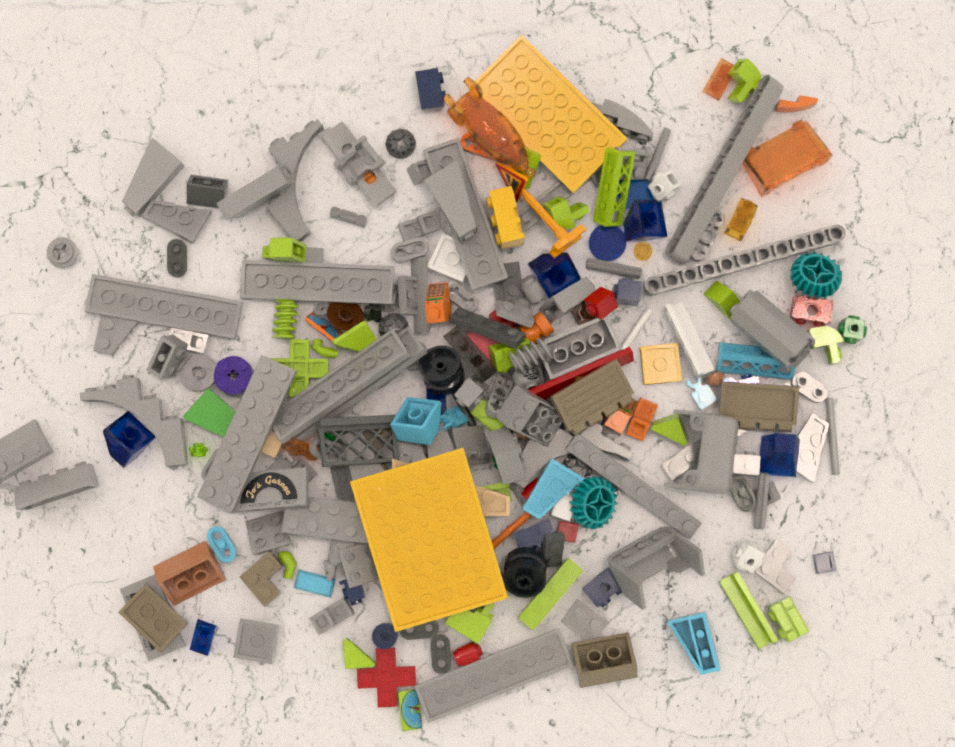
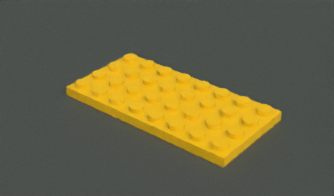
M520 35L468 88L528 149L541 154L540 161L573 194L603 165L606 147H622L628 141V138L523 35Z

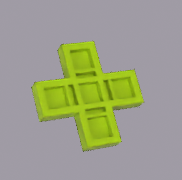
M290 339V358H271V360L298 371L289 389V397H295L308 388L309 378H322L329 373V359H310L309 339Z

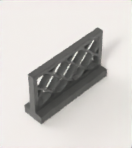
M395 414L319 419L316 422V431L319 434L322 467L392 463V458H386L381 454L386 446L392 450L393 459L399 460L396 436L390 425L395 418ZM382 429H390L391 437L388 441L379 435ZM364 430H368L374 435L369 442L360 436ZM349 431L355 436L351 443H348L341 437L344 432ZM330 432L336 437L331 445L324 440V433ZM357 438L366 445L361 452L352 446ZM375 438H378L385 444L380 451L371 445ZM338 439L347 446L342 453L333 447ZM367 447L376 454L373 459H367L362 454ZM348 449L358 455L354 460L349 461L343 456ZM329 450L338 456L335 462H327L326 453Z

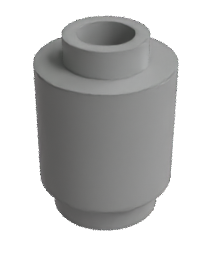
M529 275L520 281V288L529 303L538 304L545 299L546 292L536 277Z

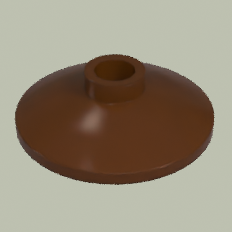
M330 303L327 308L329 322L339 330L348 331L364 321L363 311L357 304Z

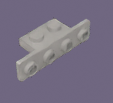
M418 257L411 260L412 276H398L399 315H413L414 333L423 334L430 332V323L427 324L425 301L428 292L427 258Z

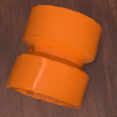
M541 312L533 316L534 324L532 328L524 325L518 327L520 331L526 333L525 336L529 341L537 344L536 338H547L554 332L551 324Z

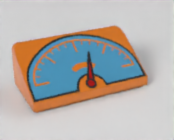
M314 312L305 317V321L331 342L343 334L341 330L334 327L326 318H320Z

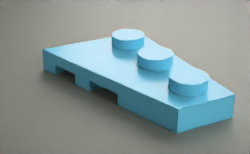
M550 459L523 505L522 510L540 519L585 478L557 461Z

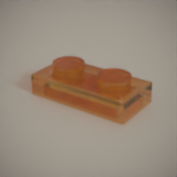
M721 58L702 92L719 101L732 78L728 73L734 65Z
M291 438L283 444L282 449L289 451L291 455H302L310 461H317L319 459L311 454L309 449L310 443Z

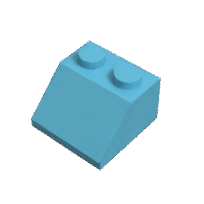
M407 397L390 424L397 440L431 445L439 432L441 402Z

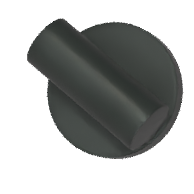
M369 304L365 306L363 316L366 317V321L374 320L377 323L381 322V305Z

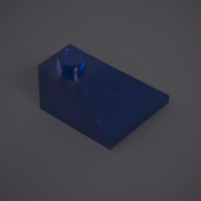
M634 200L623 222L626 242H641L668 237L661 200Z
M567 252L561 253L556 258H553L550 253H545L528 263L533 276L539 280L548 299L581 280Z
M129 411L103 430L110 456L123 468L133 462L156 438Z
M775 433L761 437L759 474L768 473L770 476L796 478L800 439L796 434Z

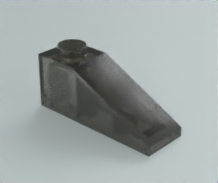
M455 326L443 336L447 343L458 352L461 360L481 383H484L497 372L491 361L459 326Z

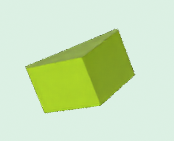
M716 281L703 294L730 321L732 316L731 308L735 304L741 303L734 291L719 281Z
M674 414L653 421L651 430L686 446L688 435L681 415Z
M349 638L343 641L345 669L373 667L376 664L371 657Z

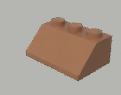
M206 541L153 566L158 584L174 606L226 580L213 551Z

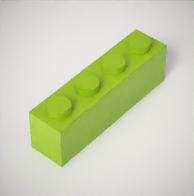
M567 558L545 584L542 592L532 599L518 618L534 630L583 570L571 559Z

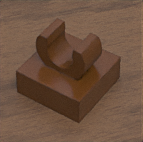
M585 303L571 310L579 326L596 319V317L588 314Z

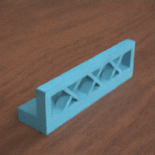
M719 342L717 372L793 379L795 368L791 366L792 370L789 373L781 372L779 369L783 366L760 346ZM723 360H730L734 363L729 367L722 366ZM750 362L753 366L747 369L743 368L741 364ZM769 364L772 368L762 370L760 366Z

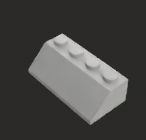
M606 316L602 320L598 318L545 340L553 358L551 359L545 355L546 362H543L541 359L540 361L550 380L613 354L621 350V347Z
M35 419L0 439V483L54 453Z
M86 461L75 464V468L70 470L66 467L57 470V474L51 476L49 474L38 476V480L33 482L31 480L20 482V486L14 488L16 510H29L98 487L99 483L93 464H86Z

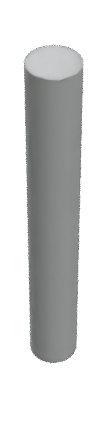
M669 128L663 129L644 177L645 181L651 182L671 132Z

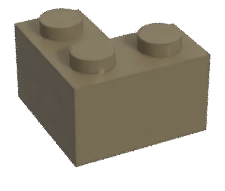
M272 551L265 554L240 576L241 580L264 607L268 606L282 594L270 580L275 573L284 567Z

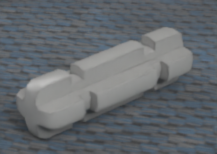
M332 207L330 211L331 217L339 218L352 224L357 223V225L362 227L365 226L367 221L366 216H358L357 213L344 209L340 210L337 207Z

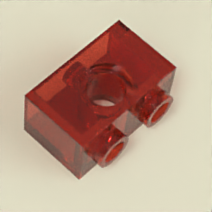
M795 295L792 297L790 318L795 323L805 325L806 322L813 323L814 327L829 325L831 323L834 300L821 298L817 300L815 297L810 299L809 296ZM808 307L815 310L814 317L808 315Z

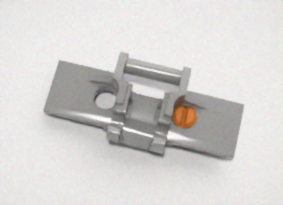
M342 121L321 137L338 158L339 162L335 161L333 164L341 171L348 184L351 186L357 184L375 207L397 192L380 170L386 162L373 150L367 142L366 136H362L357 140ZM346 145L352 146L345 154L342 150ZM363 148L375 164L369 166L358 154V150Z

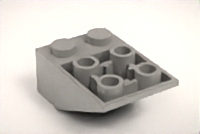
M517 384L495 416L506 427L546 446L549 445L563 423L553 404Z

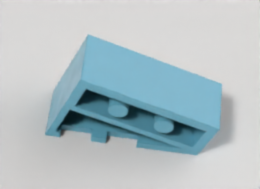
M706 611L667 621L700 675L720 671V664Z

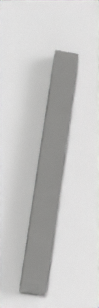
M765 75L759 81L666 247L665 254L680 264L686 263L783 91V85L770 75Z
M838 224L655 275L645 281L643 290L647 295L655 296L835 245L845 237V229ZM832 230L839 233V239L832 237ZM813 236H819L821 244H816L813 241ZM794 242H802L803 248L797 249ZM782 246L785 253L779 254L776 251V247ZM764 251L767 258L764 260L760 259L758 252ZM741 256L747 257V265L740 262L739 258ZM721 262H728L730 264V269H723L721 266ZM703 267H710L712 274H704ZM685 272L693 273L694 279L687 280L684 276ZM673 277L676 284L673 286L668 285L666 278ZM655 282L657 284V290H650L648 288V283Z

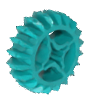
M814 251L812 255L809 252L805 255L801 254L794 261L790 269L792 286H797L796 291H802V295L807 294L810 299L813 296L817 300L820 297L826 299L828 295L832 296L839 289L842 282L840 265L836 264V259L830 260V255L827 257L823 256V252L817 254Z
M593 476L580 481L579 487H574L575 493L570 494L573 499L569 502L572 505L569 510L573 512L571 517L576 519L575 522L590 529L603 528V524H608V519L613 518L612 513L616 512L614 506L618 504L615 499L618 496L614 493L616 489L611 487L612 484L604 478Z

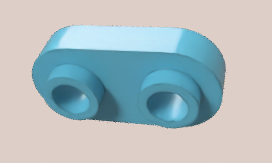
M212 527L207 533V539L218 559L222 562L233 561L236 558L237 550L228 533L223 527ZM217 532L221 534V538L219 540L215 539V534ZM226 549H229L231 552L228 557L224 555Z

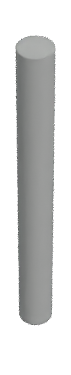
M826 398L832 475H838L840 470L833 398Z

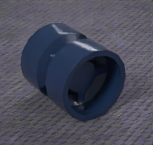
M390 623L379 624L372 633L373 643L381 649L392 647L398 639V631L395 632L393 624Z

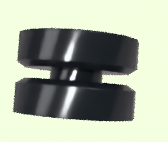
M435 346L426 351L427 354L419 360V370L426 388L436 395L454 393L462 386L465 380V372L458 352L448 346Z
M528 547L516 548L509 552L505 557L503 582L505 588L517 597L527 598L541 593L546 584L547 562L545 556L540 551Z

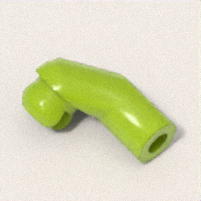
M315 338L313 340L312 350L324 357L337 358V349L323 347V340Z
M281 551L278 559L286 567L283 577L292 579L297 565L296 560L289 551Z

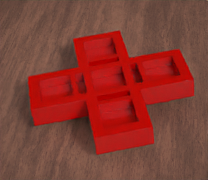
M395 647L388 649L376 648V668H357L358 689L377 688L378 707H397V687L416 685V666L396 667Z

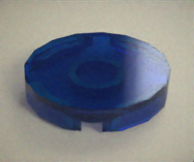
M600 225L596 227L588 241L592 255L598 260L613 262L620 258L626 248V236L617 226L604 227Z

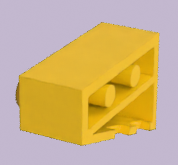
M512 186L489 191V197H486L488 208H492L494 215H491L493 227H497L498 233L495 234L497 245L501 244L502 250L524 245L525 237L524 233H522L521 221L518 216Z

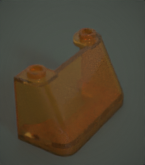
M801 119L792 124L793 128L755 148L751 147L742 164L761 198L810 169L826 164L833 157L829 148L808 121L803 122Z

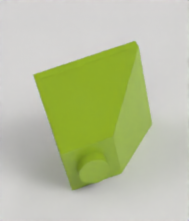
M364 320L332 340L337 349L358 353L377 339Z

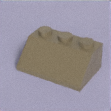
M629 632L572 643L580 688L638 677L637 663Z

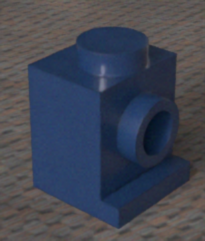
M346 579L339 581L340 585L344 584L345 586L342 589L345 600L349 599L351 606L363 603L362 599L366 598L362 585L349 588Z

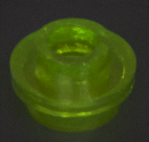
M193 443V446L189 447V451H191V456L204 457L208 447L204 443Z

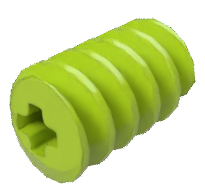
M276 299L275 301L280 305L275 306V310L279 312L274 313V317L279 320L273 321V324L277 327L273 328L272 332L277 335L271 337L286 340L296 338L295 335L291 334V331L297 330V328L292 326L293 323L298 322L293 319V316L298 315L293 309L299 308V305L295 304L293 300Z

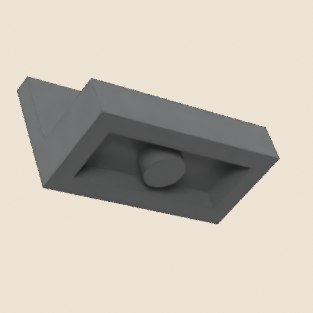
M191 174L186 185L187 204L219 208L216 203L225 198L228 180Z

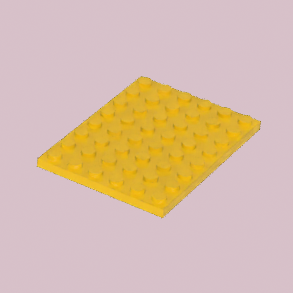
M463 447L350 481L395 632L508 598Z

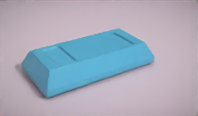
M298 569L294 588L331 598L336 579L333 578L331 581H328L326 576Z

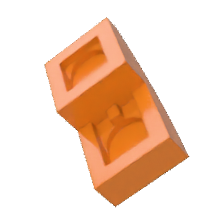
M799 95L796 102L779 99L775 111L798 112L807 110L817 104L818 98Z
M640 397L625 434L644 441L658 404Z

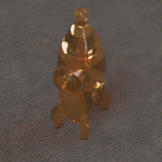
M470 77L464 79L463 82L470 91L464 94L457 102L449 94L445 95L443 99L450 107L447 112L457 125H464L474 142L484 153L508 168L525 171L527 178L535 176V169L528 166V154L521 135L502 112L482 98V89Z

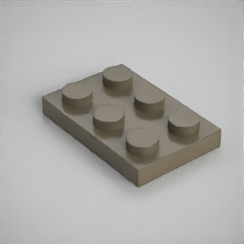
M147 583L118 612L160 653L189 624Z

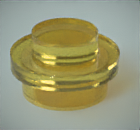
M639 242L635 245L633 254L636 259L646 261L652 255V247L647 242Z

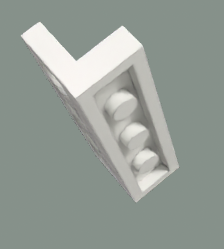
M683 302L673 306L671 303L666 305L665 314L696 379L713 372L715 369Z

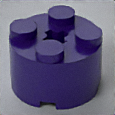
M229 356L217 363L214 370V381L217 387L230 396H242L254 373V369L243 358ZM234 372L239 375V377L235 378V381L230 378Z

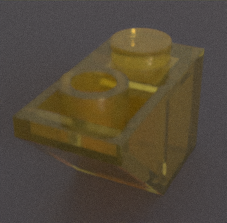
M741 198L724 234L742 241L751 225L758 205L750 200Z

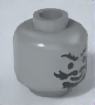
M525 365L524 373L517 369L518 374L515 371L512 375L515 384L527 390L538 386L541 381L534 366H532V369H529Z

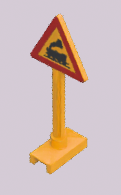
M499 161L495 163L506 186H512L516 203L520 201L522 196L555 233L558 241L553 244L549 252L553 258H556L582 239L583 236L581 234L586 231L582 224L568 233L527 192L525 187L528 178Z

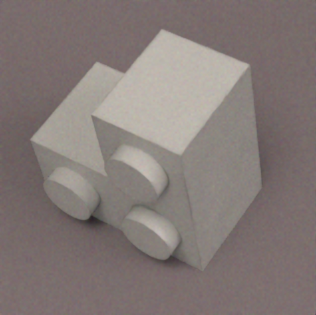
M503 427L486 433L503 485L526 478L524 470L527 467L524 458L520 459L519 455H522V451L515 432L511 433L508 427Z

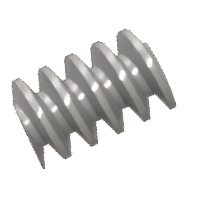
M536 338L537 345L530 341V348L526 345L522 346L523 352L516 348V355L511 351L508 353L517 374V369H520L523 373L525 372V365L532 369L531 362L538 366L539 358L546 362L545 355L551 359L553 358L545 340L542 341L540 338Z

